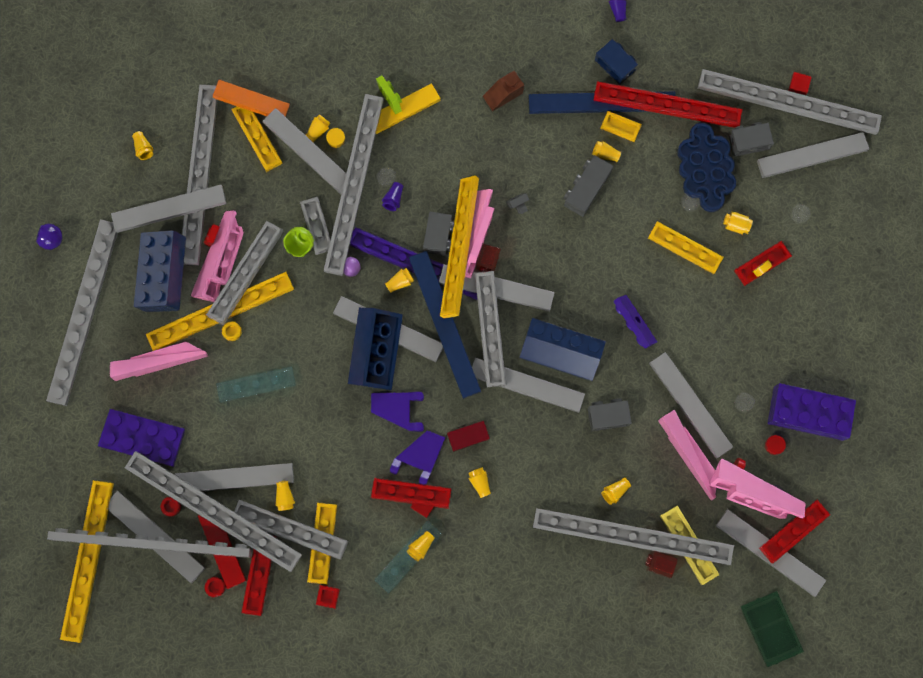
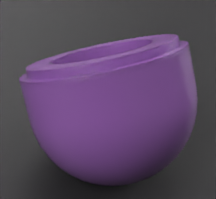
M348 257L345 262L344 274L349 277L356 276L361 269L360 263L356 258Z

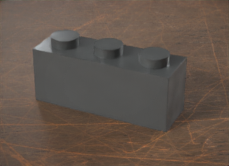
M595 155L592 160L588 159L582 168L585 171L582 175L578 174L573 182L574 188L566 192L563 198L565 199L564 206L584 217L614 166Z

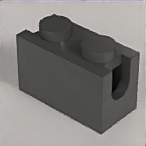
M757 122L749 127L738 126L729 135L734 157L770 150L774 144L769 123L762 124Z
M429 212L423 252L427 251V253L446 256V251H450L451 239H449V234L453 233L454 227L452 215Z
M622 398L610 400L611 403L603 404V401L591 403L592 406H589L587 409L591 432L630 426L632 422L628 400L622 401Z

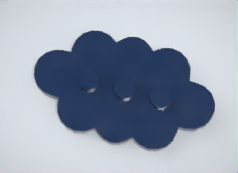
M700 122L691 128L689 139L682 141L677 149L678 157L682 161L679 166V173L685 179L683 183L684 193L690 198L699 199L700 205L705 211L716 212L723 206L724 196L732 193L736 187V179L732 174L735 162L728 155L731 148L729 141L722 136H714L712 127Z

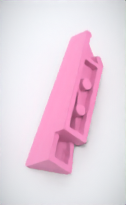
M491 189L477 191L465 277L470 279L493 218L494 208L489 207L493 192Z
M226 211L219 225V231L208 251L191 297L215 302L219 296L220 286L226 285L244 234L242 227L238 226L236 221V211Z
M183 342L134 356L129 360L110 362V377L115 381L132 376L138 377L208 357V354L188 342Z
M673 410L659 419L658 422L710 500L716 498V487L710 486V481L715 469L686 427L682 426L676 411Z
M724 459L719 461L710 481V486L728 491V500L779 519H786L788 514L800 518L805 517V502Z

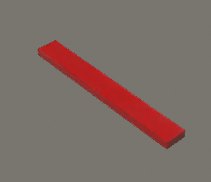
M599 81L596 83L593 101L733 128L740 126L742 109Z

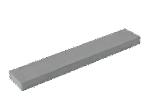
M275 108L263 120V123L341 195L346 173Z
M864 132L761 158L757 160L762 178L866 152L869 150V146Z
M217 185L111 213L115 232L118 233L225 205L227 202L223 186Z
M266 221L206 314L209 318L222 325L226 323L283 234V229Z
M443 265L439 284L445 285L448 265ZM473 272L471 279L464 278L463 290L477 293L476 272ZM495 277L497 299L550 312L555 292Z
M494 271L475 273L487 388L506 386Z
M341 296L333 314L353 324H357L359 307H366ZM401 324L398 345L437 362L443 349L442 343Z
M665 352L649 363L716 459L733 448Z
M475 358L472 366L475 377L486 382L484 360ZM504 367L506 386L499 387L578 413L580 412L585 396L584 393Z
M293 463L175 473L177 477L201 492L277 485L276 482L288 481V484L294 483Z
M117 491L110 498L108 510L136 535L148 536V540L164 537L168 538L167 542H175L174 539L122 493ZM153 549L190 583H193L205 569L188 552Z
M241 500L238 501L234 511L266 532L342 560L348 544L347 540Z
M728 509L716 524L719 529L812 596L816 597L826 582L823 577L788 552L771 564L759 549L769 539Z

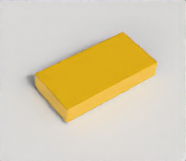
M607 111L600 129L635 142L642 124Z

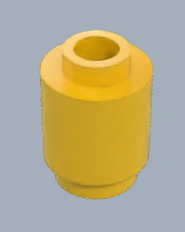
M733 211L730 214H726L723 224L726 225L725 229L742 235L743 233H749L753 220L749 219L748 216Z

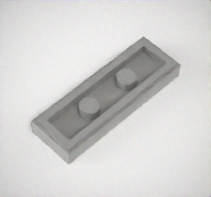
M318 197L301 201L300 204L307 228L314 238L313 248L315 255L328 252L331 239Z

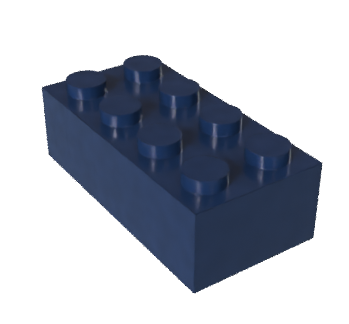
M174 230L141 233L134 297L135 308L145 312L180 310L186 245L185 236Z

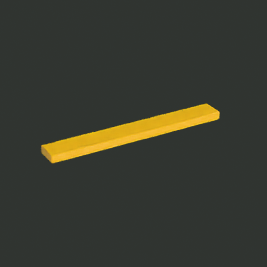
M476 175L460 180L440 312L442 318L459 316L479 183V178Z
M287 272L248 288L229 318L294 290ZM212 305L147 333L146 336L152 350L165 348L218 324L217 321L206 315Z
M93 480L83 530L88 531V535H95L96 532L105 531L109 511L108 506L112 497L114 483ZM80 543L60 640L82 642L101 545Z

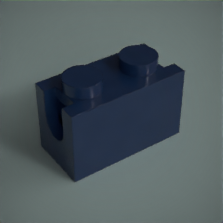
M613 39L601 48L595 56V61L619 85L636 71L635 68L638 65L636 59L632 55H628L624 51L623 46L618 42L616 43Z

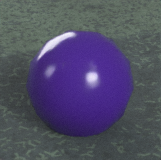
M54 224L41 225L36 242L44 249L53 250L62 242V231Z

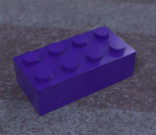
M779 383L773 389L767 424L844 441L851 436L856 400Z

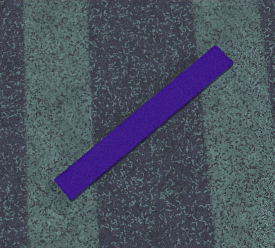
M355 227L351 238V247L400 268H407L410 272L414 273L409 257L418 253ZM430 259L439 282L443 264ZM463 290L462 294L478 300L477 293Z

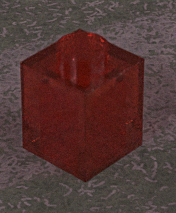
M482 244L476 269L479 272L494 271L495 273L501 249Z
M653 551L646 558V571L670 579L673 576L678 559Z

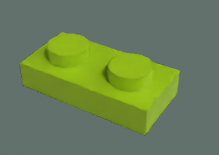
M383 76L376 78L379 90L395 114L401 112L400 103H402V100L398 93L394 94L391 82H386Z

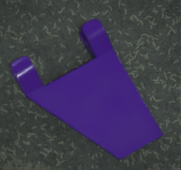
M422 392L371 393V413L408 431L422 432L424 425L421 422L410 423V401H423L424 395Z
M427 430L394 459L390 472L396 475L403 462L423 470L419 484L427 485L445 437Z

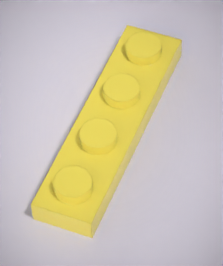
M678 506L660 515L669 533L697 538ZM685 557L701 585L719 576L711 561Z

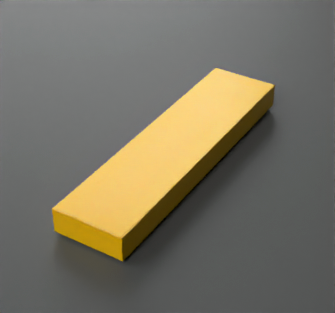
M432 83L402 98V103H400L401 112L395 114L390 106L381 109L376 134L441 101Z
M238 106L231 109L265 171L268 172L283 164L255 113Z
M658 221L648 239L713 274H715L724 258Z
M317 503L315 529L334 535L337 505ZM311 549L307 582L328 585L331 556Z

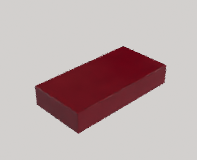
M484 420L447 433L453 452L490 440Z

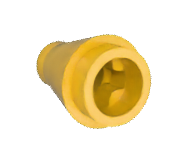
M321 115L314 117L306 136L314 143L316 139L329 129L328 126L331 123Z
M135 132L132 135L135 155L140 160L150 159L153 156V147L147 141L143 132Z
M597 141L592 155L600 159L618 162L621 152L604 141Z
M405 268L398 271L385 285L390 293L398 289L410 286L414 278L409 270Z
M483 467L468 473L470 476L468 479L478 492L480 498L491 494L487 472L484 471Z
M622 478L604 487V491L601 494L605 501L612 505L620 500L631 487V484L626 478Z
M288 481L276 482L275 506H278V511L293 509L295 501Z
M426 531L408 546L407 553L416 561L424 559L435 537Z

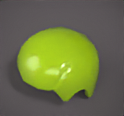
M303 227L292 228L283 239L285 249L295 257H304L314 246L313 235Z

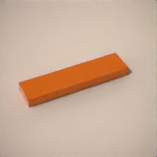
M222 80L218 81L213 93L214 99L264 116H268L276 108L286 117L290 106L289 103Z

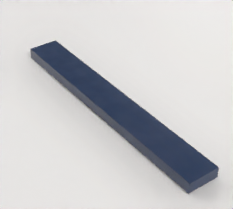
M675 91L656 92L676 96ZM595 93L529 94L528 96L529 114L650 111L593 101Z
M427 251L409 257L462 398L480 393L479 384L453 318H442L440 316L443 292Z

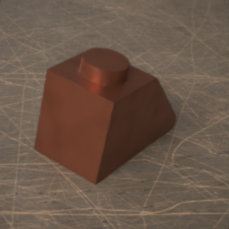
M512 71L499 79L483 95V99L493 112L523 94L524 84L516 72Z

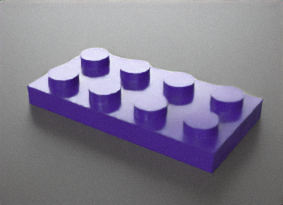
M110 409L98 446L131 456L137 451L154 462L174 467L185 429Z

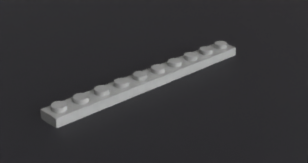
M702 69L697 89L874 135L879 131L882 115Z
M199 85L187 193L208 188L218 100L213 98L216 88L214 85ZM205 210L184 215L182 235L186 237L184 265L199 266Z
M365 94L324 266V272L340 276H343L345 262L384 101L383 97Z
M100 220L47 396V402L64 406L68 404L118 234L115 232L113 222Z
M135 451L125 466V469L288 571L292 572L302 557L301 553L139 452Z
M536 508L533 528L721 564L731 565L734 545L538 508Z
M56 528L55 532L48 531L47 538L52 541L252 557V550L247 549L248 545L235 544V547H227L228 543L216 542L215 546L207 545L208 541L196 540L195 544H189L186 539H176L175 542H167L168 538L156 537L155 540H148V536L136 535L135 539L128 538V534L116 533L115 537H109L106 532H96L95 535H88V531L76 530L75 533H68V529Z

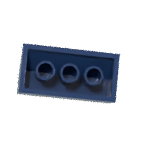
M359 307L348 384L392 390L403 314L376 308Z
M532 318L519 358L593 381L606 341Z

